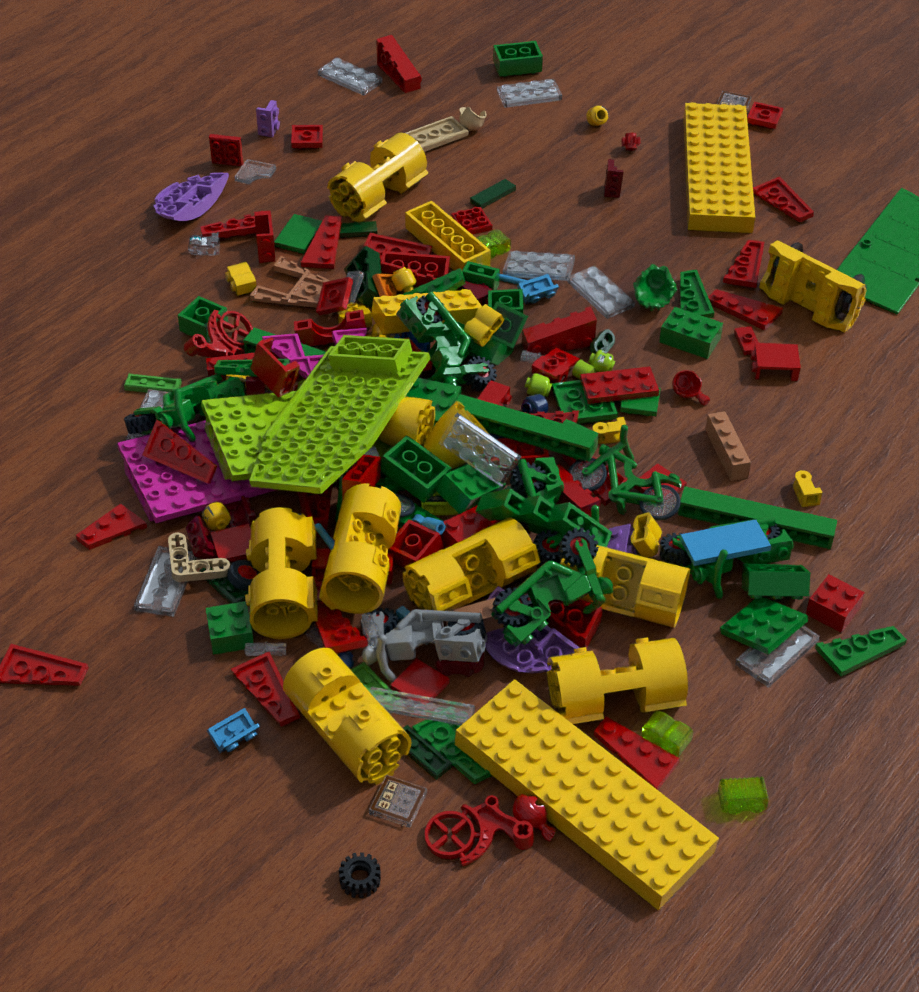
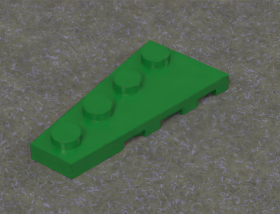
M450 709L412 726L416 733L447 758L458 771L474 784L493 776L490 774V771L485 770L455 745L456 729L461 724Z

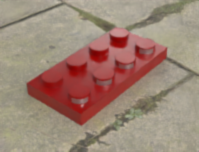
M650 366L580 374V381L588 404L659 396V388Z

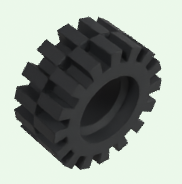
M360 852V856L353 853L352 858L349 855L345 857L346 862L342 860L341 867H339L341 889H345L347 895L351 892L353 898H356V894H359V898H364L363 894L365 893L367 897L371 896V890L375 893L377 886H380L381 870L379 863L377 864V859H372L370 854L364 857V852ZM357 870H364L368 872L369 876L364 880H354L351 874Z

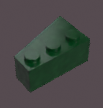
M365 245L344 268L347 277L353 279L352 289L357 300L372 308L373 298L380 297L372 278L375 274H381L380 253Z

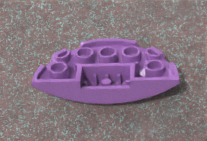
M210 173V176L202 178L196 175L187 178V182L180 184L175 182L156 196L154 209L156 213L167 219L178 221L195 219L209 210L216 202L226 185L229 174Z
M498 586L487 600L496 598L503 589ZM547 625L540 632L536 629L531 634L533 638L525 646L522 643L517 647L514 644H509L502 633L505 627L486 633L487 642L485 643V648L491 657L502 666L517 672H548L551 670V665L548 666L547 664L549 657L572 654L574 649L579 648L556 629H551Z

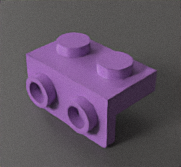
M270 100L266 109L259 107L256 109L258 135L273 137L276 130H279L280 121H278L279 108H277V101Z
M631 524L609 528L612 534L607 548L636 555V548L631 543V535L634 531Z

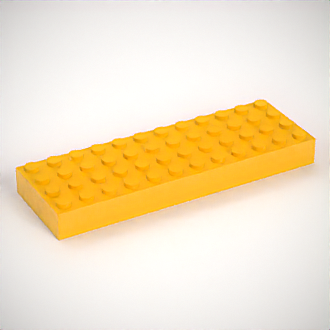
M685 103L683 123L688 230L753 233L755 206L746 106Z
M515 679L456 729L455 745L485 770L490 771L491 775L517 796L524 794L537 797L535 804L543 805L546 808L547 820L657 910L684 885L716 850L719 837Z

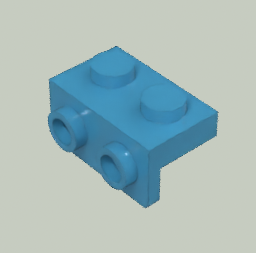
M549 274L518 283L517 288L523 289V300L526 304L529 302L536 303L542 298L555 296L559 286L558 284L554 285Z
M243 708L209 728L207 733L220 753L225 750L230 752L239 746L238 742L244 739L247 742L257 736L256 732L260 726L258 723L255 724L246 709Z

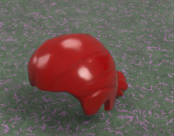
M683 370L675 374L672 386L677 395L683 398L695 397L704 406L709 403L710 398L701 392L702 380L694 371Z
M524 794L517 796L513 804L514 818L518 821L529 822L533 828H538L542 832L545 840L550 842L556 830L546 823V808L543 805L535 804L537 801L535 796H526Z

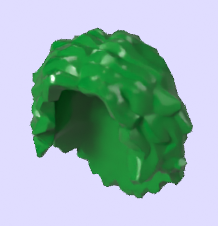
M651 264L650 267L641 272V275L633 283L635 297L639 305L646 309L650 308V311H653L654 308L659 310L668 305L677 291V284L674 282L666 266L657 267Z

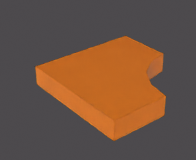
M375 274L372 276L380 297L396 296L398 291L391 280L394 274Z

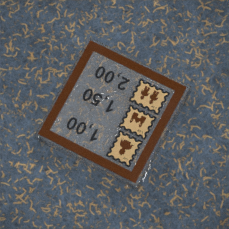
M722 91L717 105L746 106L747 110L752 97Z
M386 775L369 808V814L410 828L427 794V788Z

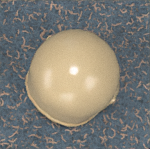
M461 107L459 121L468 131H476L482 127L487 114L486 111H482L479 116L470 107Z

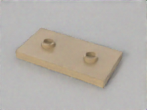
M452 116L406 132V134L412 136L421 145L424 152L466 137L469 133Z

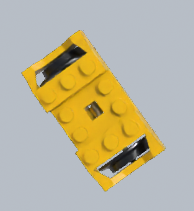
M778 240L772 243L768 251L770 255L768 267L761 279L759 288L764 290L769 298L782 305L791 300L814 312L812 320L826 328L840 330L844 333L852 328L866 300L867 286L865 285V276L858 274L851 278L804 254L803 245L799 242L791 246Z

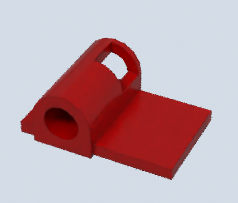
M555 348L533 362L531 366L532 374L537 373L548 377L550 383H559L562 377L565 376L562 382H566L569 369L580 358Z

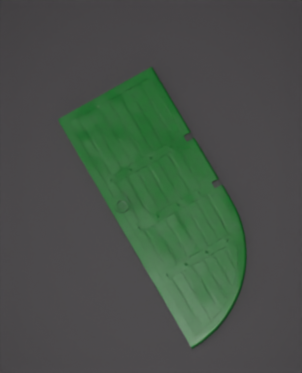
M904 188L898 191L837 269L851 278L858 274L864 275L865 285L867 286L865 301L895 314L901 311L919 286V197Z

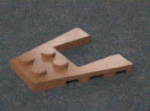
M280 256L273 265L274 271L300 278L289 294L259 285L250 294V301L317 308L323 282L330 280L318 274L315 276L310 273V270L306 268L303 270L297 266V263L293 261L288 262L283 256Z

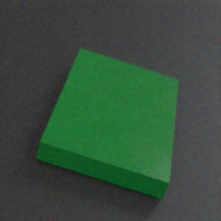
M294 214L274 241V247L305 254L322 220Z

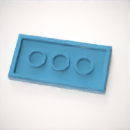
M757 520L681 534L680 537L694 566L716 562L722 549L728 552L726 560L771 550V545Z

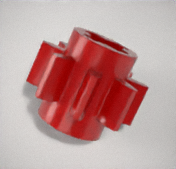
M626 133L625 137L621 139L622 147H625L626 151L637 150V146L641 144L640 137H637L636 133Z

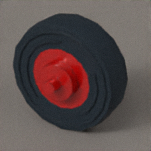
M237 560L231 564L227 576L233 586L248 592V586L261 571L259 572L256 568H253L252 563L249 561Z

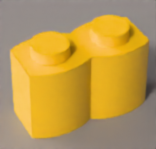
M247 262L227 267L225 276L227 282H230L232 292L235 291L238 296L254 291L257 287L256 279Z
M485 304L478 308L475 317L465 324L464 331L473 338L475 343L483 347L490 340L493 333L503 324V316Z
M649 512L637 515L633 523L635 530L631 535V543L641 556L646 558L653 557L658 553V541L662 530Z

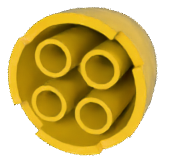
M415 397L403 398L377 439L394 447L407 435L421 446H424L429 433L434 427L435 407L431 406L433 401Z
M456 401L440 417L423 446L452 467L451 470L472 460L463 453H461L462 458L460 451L445 442L446 447L444 440H446L447 436L457 438L462 446L470 447L477 456L487 450L483 444L475 443L468 434L458 431L454 425L458 418H461L488 437L490 435L474 415L464 409V405L459 401Z

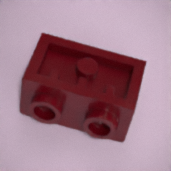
M608 159L604 197L620 198L624 171L617 170V166H614V160Z
M243 495L241 500L224 505L231 517L228 524L229 528L249 524L251 528L252 521L256 520L254 509L249 508L251 505L248 497L245 498Z
M196 516L186 527L193 555L202 559L217 558L210 531L203 527L201 517Z

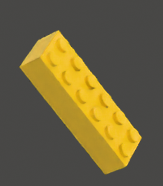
M433 201L405 212V228L423 244L432 246V252L436 255L450 256V267L454 271L459 268L463 270L468 261L490 267L491 250Z
M467 289L433 292L454 319L463 324L471 321L475 317L477 309L482 307L473 293ZM428 293L374 297L371 316L383 334L409 332V329L396 315L401 308L400 304L404 300H410L416 296L418 297L417 302L423 295L426 297Z

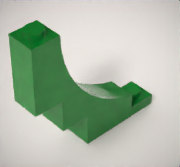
M511 488L482 494L475 511L489 521L513 518L519 522L542 526L564 535L574 528H577V530L584 528L583 531L589 530V535L592 536L594 534V541H598L597 545L607 547L612 531L570 502L553 505L540 495L524 498Z

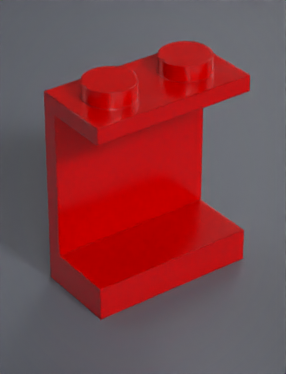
M271 211L254 212L259 263L276 262Z
M271 337L257 343L250 369L279 398L293 391L300 365L294 361L284 366L270 352L274 341Z
M755 343L754 350L750 352V360H753L751 370L755 373V380H759L761 369L790 370L791 381H798L801 369L798 344Z

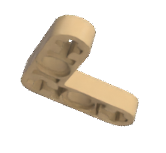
M173 533L168 537L171 573L175 581L206 580L227 576L230 568V562L227 559L213 558L189 561L185 535ZM177 541H179L180 547H176ZM183 555L184 558L175 559L174 556ZM178 567H182L183 573H179ZM203 567L206 571L197 572L196 569Z

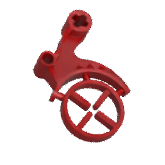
M214 310L210 314L207 324L211 344L207 343L202 335L195 334L184 344V351L189 356L198 355L211 358L243 354L244 342H236L237 334L246 337L253 327L249 320L239 312L227 311L220 316L218 314L219 311ZM226 316L234 317L233 325L224 321L223 318ZM240 320L247 331L239 328L232 333L230 338L224 331V328L228 330L236 329L239 326Z
M493 795L488 796L484 803L474 808L463 804L461 806L462 813L457 811L438 813L429 820L425 828V841L431 853L442 859H456L460 857L462 867L479 859L488 850L495 832L499 830L504 831L520 850H527L534 843L532 825L527 821H518L516 818L508 816L499 810L498 798ZM467 815L476 821L480 832H474L473 824ZM446 818L461 820L451 829V840L459 850L453 852L438 850L448 841V828L440 820ZM435 825L445 835L432 845L429 841V832ZM468 825L471 836L465 845L455 835ZM475 838H479L476 847L468 855L465 856V854L473 846Z

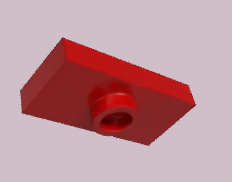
M752 327L734 329V334L743 354L750 355L751 350H754L755 343H759Z

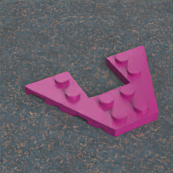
M367 328L332 331L335 346L343 335L366 336ZM298 333L262 336V340L271 337L274 339L271 351L278 357L289 359L290 363L296 361L300 365L298 373L304 379L309 376L323 357V355L305 356Z

